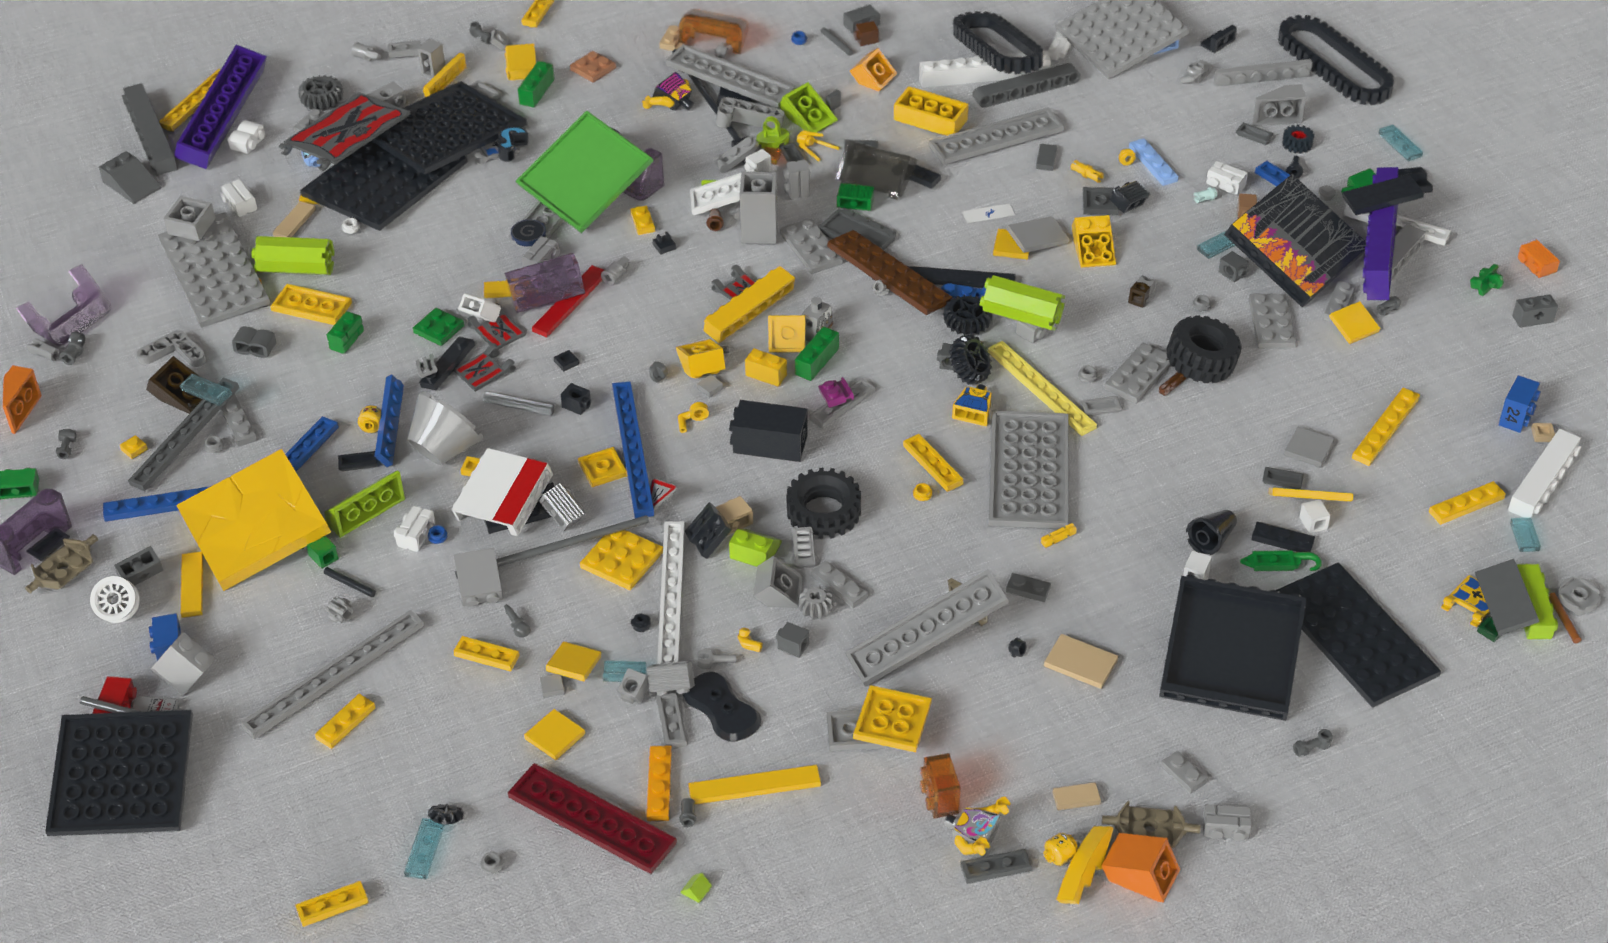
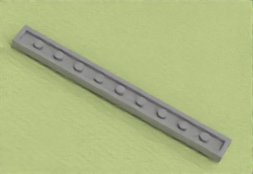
M409 610L241 721L242 728L253 739L257 738L424 627L423 620Z

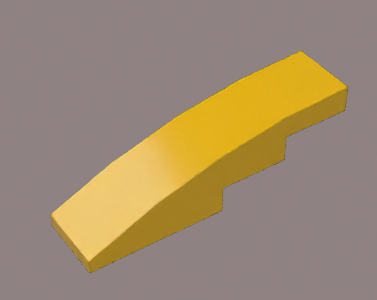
M1093 826L1084 838L1066 871L1056 899L1062 904H1079L1083 888L1091 886L1095 869L1102 870V864L1105 860L1113 832L1111 826Z

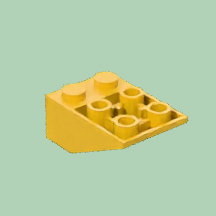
M1110 216L1075 217L1072 223V232L1080 267L1116 265Z

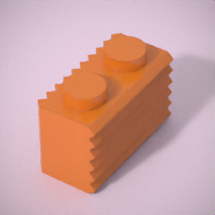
M1537 239L1520 246L1519 261L1524 263L1527 268L1529 267V270L1536 274L1538 278L1557 272L1560 260Z

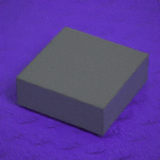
M837 89L826 96V105L831 111L841 105V91Z

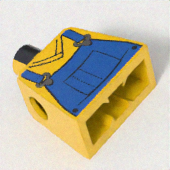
M982 384L977 385L976 388L965 387L953 403L952 418L987 427L992 393L987 391V387Z

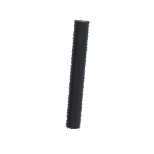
M329 567L324 569L323 573L370 597L375 596L376 590Z

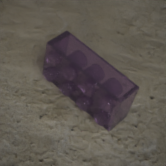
M574 253L504 273L516 313L585 293L579 264Z

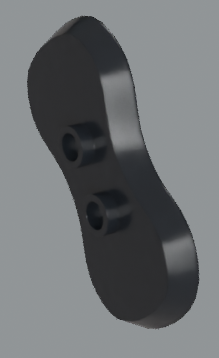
M705 672L694 678L695 686L689 689V692L683 693L686 703L703 712L711 721L716 735L723 740L730 742L743 740L754 734L761 726V717L758 711L738 700L728 680L716 672Z

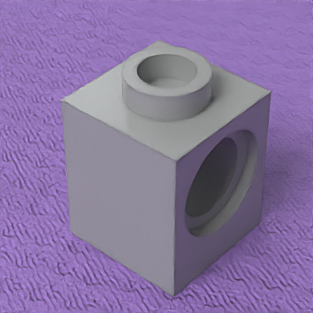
M628 668L617 690L622 696L621 699L630 704L634 702L641 704L649 688L648 676ZM638 685L634 691H630L631 686Z

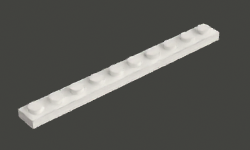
M684 521L664 522L657 664L679 662Z

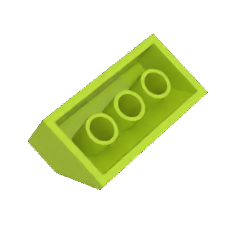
M397 470L389 473L324 511L328 527L341 538L405 500L400 472Z

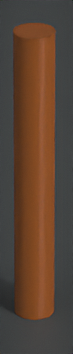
M1554 592L1550 593L1549 600L1553 604L1573 643H1579L1581 638L1557 595Z

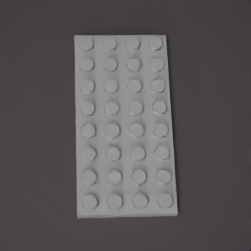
M225 212L215 215L216 219L200 241L170 235L167 231L158 234L159 240L201 328L270 304L269 298Z
M992 410L989 526L1065 528L1068 525V414Z

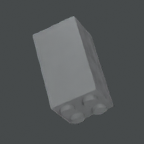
M741 172V243L776 244L778 226L777 172Z

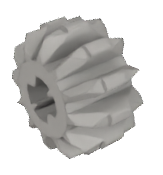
M811 585L810 589L804 588L803 593L799 596V609L803 612L804 616L810 615L811 619L814 617L821 619L822 615L828 616L829 611H832L833 597L827 588L822 589L820 585L814 588Z

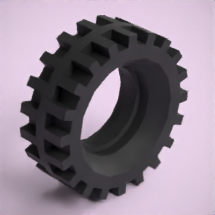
M823 467L819 468L817 472L810 469L807 475L800 473L798 480L793 479L791 487L788 486L787 518L791 519L792 527H812L813 534L818 535V539H823V535H829L831 539L835 538L836 533H839L841 536L844 535L845 529L851 531L854 528V523L858 524L859 516H861V491H859V484L854 483L852 476L846 478L844 471L835 473L834 468H830V471H824ZM819 497H829L840 502L842 507L831 513H817L807 509L806 504Z

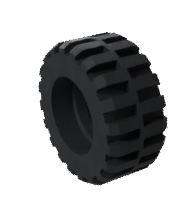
M1196 315L1193 318L1191 316L1187 317L1175 325L1167 345L1166 354L1171 366L1175 367V370L1178 373H1182L1184 377L1191 378L1196 382L1217 383L1232 375L1241 354L1242 345L1236 332L1230 329L1226 323H1221L1216 318L1211 319L1208 316L1200 317V315Z

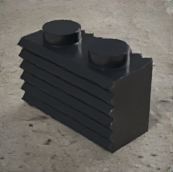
M1128 181L1122 187L1117 186L1114 188L1110 201L1123 213L1142 206L1149 197L1150 192H1147L1138 181L1131 183Z

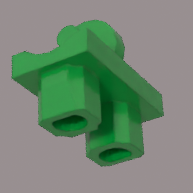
M1493 264L1490 268H1482L1479 272V277L1473 276L1470 279L1471 288L1477 289L1481 296H1484L1492 288H1501L1504 281L1503 276L1497 273L1499 265Z

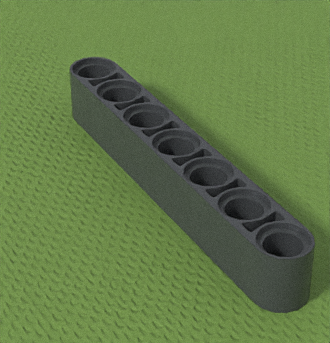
M1065 63L977 87L973 91L972 96L980 107L987 108L1075 84L1079 81L1081 74L1072 63Z

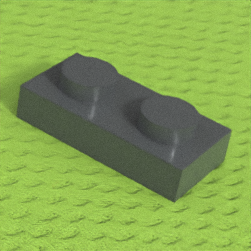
M1012 573L1006 586V592L1045 602L1051 588V583Z

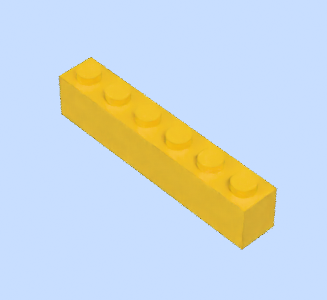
M781 266L770 270L765 277L758 279L751 287L745 288L741 294L734 296L730 302L720 306L713 314H709L704 320V332L716 342L721 343L791 292L794 288L795 277Z

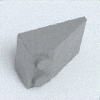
M1284 85L1256 97L1252 126L1302 123L1306 94L1302 85Z

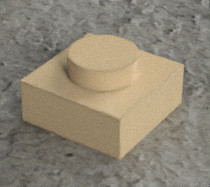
M1552 423L1532 424L1531 430L1535 442H1550L1555 435Z

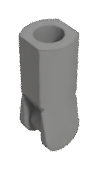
M37 338L33 340L32 344L26 346L30 353L40 355L52 361L57 360L60 355L59 349L47 345Z

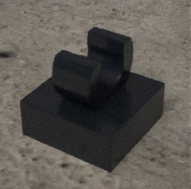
M667 231L664 236L657 234L656 238L652 239L653 246L660 255L676 249V243Z

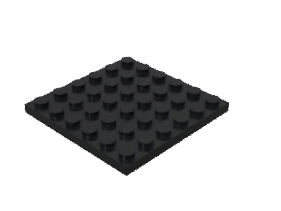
M192 710L62 715L45 829L46 835L67 836L180 831L193 719Z

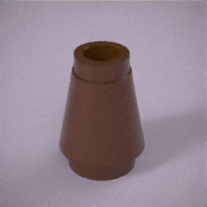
M716 208L710 211L706 222L707 227L712 231H719L724 225L720 210Z

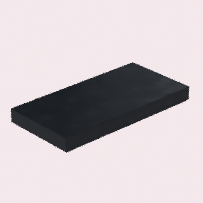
M1408 174L1342 192V197L1353 213L1360 215L1423 198L1424 192L1411 175Z

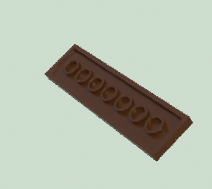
M851 230L828 241L827 247L874 280H882L887 289L925 315L945 307L947 302H950L951 298H953L855 230Z

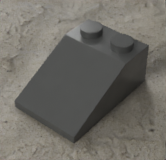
M127 151L99 166L103 183L133 204L162 188L144 165Z

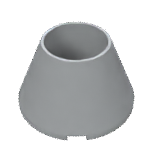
M421 392L417 398L407 441L413 448L434 463L442 465L481 442L483 439L482 433L479 432L477 434L474 431L476 426L465 416L441 399L438 402L431 399L432 394Z

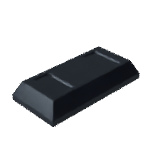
M375 451L338 455V469L340 471L375 468L377 466V458L374 457Z
M56 527L26 550V552L36 559L43 561L64 544L63 539H69L70 535Z

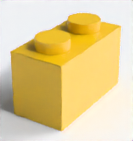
M753 348L745 359L746 376L779 387L787 376V359Z

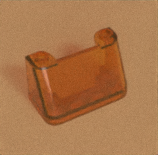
M690 9L680 20L678 42L686 44L688 38L694 39L696 33L726 38V45L730 44L732 46L733 53L741 54L748 34L749 24L744 18Z

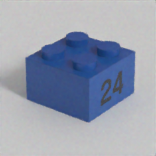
M1517 376L1506 396L1499 426L1521 433L1524 426L1528 427L1531 419L1530 415L1533 416L1537 408L1535 402L1538 401L1541 391L1538 390L1540 382Z

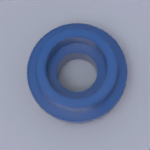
M795 31L791 36V41L796 45H802L806 43L807 36L803 31Z
M440 525L431 527L428 532V540L434 544L442 543L448 537L447 531Z

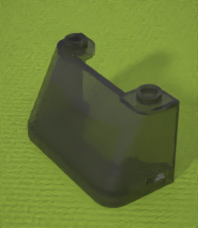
M847 139L836 179L843 184L873 186L875 191L886 193L889 198L898 200V197L903 196L915 169L917 159Z

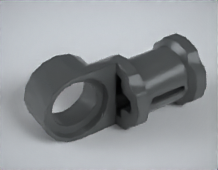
M75 331L69 337L68 348L59 355L60 359L67 365L74 364L76 357L84 352L85 335Z

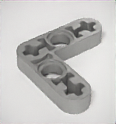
M180 330L173 331L137 351L138 361L144 365L150 364L174 351H177L191 366L199 367L206 362L204 351L188 335ZM186 347H192L191 349L183 350Z

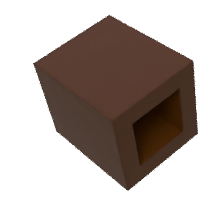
M874 21L856 24L854 39L858 41L860 46L879 43V29Z

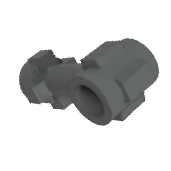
M479 22L470 23L469 30L471 36L474 38L481 37L483 43L491 44V33L483 32Z
M59 430V441H62L61 447L56 448L58 458L67 459L69 454L71 455L72 449L69 448V444L76 441V430Z
M1322 729L1318 732V736L1315 739L1307 742L1305 740L1296 741V744H1293V750L1297 756L1309 755V750L1316 747L1326 750L1331 745L1333 735L1329 730Z

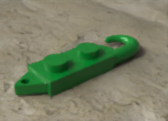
M1292 550L1252 551V554L1240 560L1241 564L1253 568L1254 571H1294L1300 567L1301 560H1313L1316 562V565L1309 569L1310 571H1316L1322 566L1321 558L1317 554L1312 552H1293Z

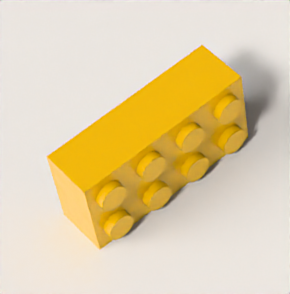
M908 86L894 103V120L947 136L958 133L967 122L969 104Z

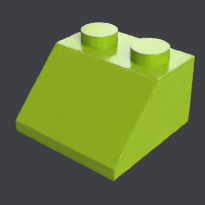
M737 529L729 542L730 559L757 567L772 556H775L782 540L748 529Z

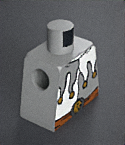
M819 297L812 298L811 304L802 313V315H805V340L809 342L823 326L830 328L833 325L830 304L822 302Z

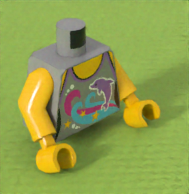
M1003 796L997 799L996 804L987 807H966L960 817L948 814L944 826L953 829L952 842L963 855L973 854L979 858L984 857L999 829V814L1001 812L1006 815L1009 812L1007 806H1010L1011 803Z

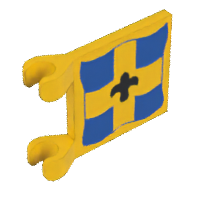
M1470 575L1450 595L1444 598V604L1441 606L1442 609L1449 611L1456 602L1474 612L1470 624L1478 627L1490 612L1478 580Z

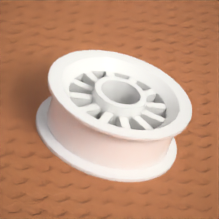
M110 576L100 580L94 586L90 596V603L94 613L98 617L112 623H120L130 619L136 613L140 602L137 588L130 581L118 576ZM118 595V602L116 604H112L111 600L113 596Z

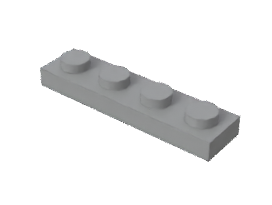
M234 394L220 410L238 447L255 442L257 439Z

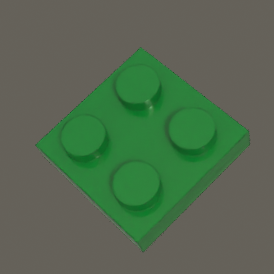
M434 308L413 327V333L442 346L464 327V320Z

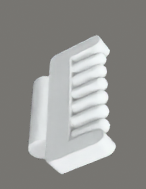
M1054 36V40L1047 50L1051 60L1065 57L1071 46L1067 42V38Z

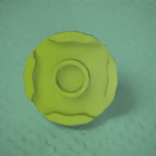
M769 116L765 119L763 131L757 135L756 140L763 149L779 148V144H788L790 135L788 130L780 128L779 120L776 117ZM767 122H773L775 128L768 127Z

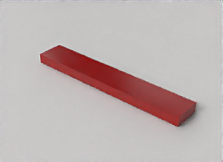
M592 265L532 326V332L548 337L603 280L601 273L604 269Z

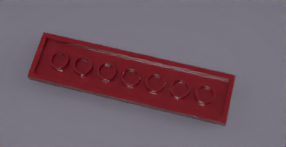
M535 763L530 766L507 792L508 798L649 874L656 870L677 844V839L670 834Z

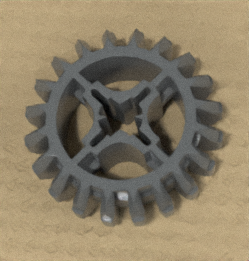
M326 75L313 76L311 79L307 78V81H303L298 89L301 104H304V107H309V109L323 110L335 107V104H339L343 96V88L337 78L327 77Z

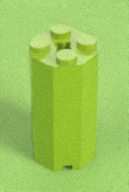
M257 236L255 248H252L251 252L252 258H255V272L331 275L334 267V261L331 260L335 250L333 240Z
M994 275L992 278H987L985 282L986 292L980 300V306L983 307V311L1049 330H1056V327L1053 326L1060 323L1065 306L1061 299H1065V295Z

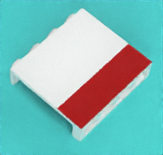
M487 448L484 455L481 456L477 467L472 471L467 484L463 487L459 498L454 502L452 511L457 521H460L463 516L468 515L506 525L511 535L519 536L553 475L548 463Z

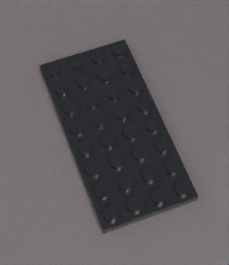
M1339 562L1277 589L1282 594H1299L1307 598L1302 631L1372 708L1440 676L1441 670Z

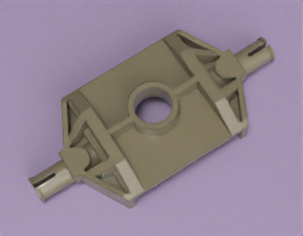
M92 534L85 541L63 539L64 546L36 568L31 564L35 579L25 587L26 591L31 594L38 587L61 589L93 563L90 546L98 541L97 536Z
M1130 801L1125 803L1118 815H1102L1101 824L1115 825V829L1119 833L1167 838L1171 848L1177 846L1181 838L1186 835V832L1200 834L1201 826L1200 824L1185 822L1176 805H1174L1173 810L1131 807L1129 806ZM1151 826L1156 830L1153 832H1149L1145 829V827Z

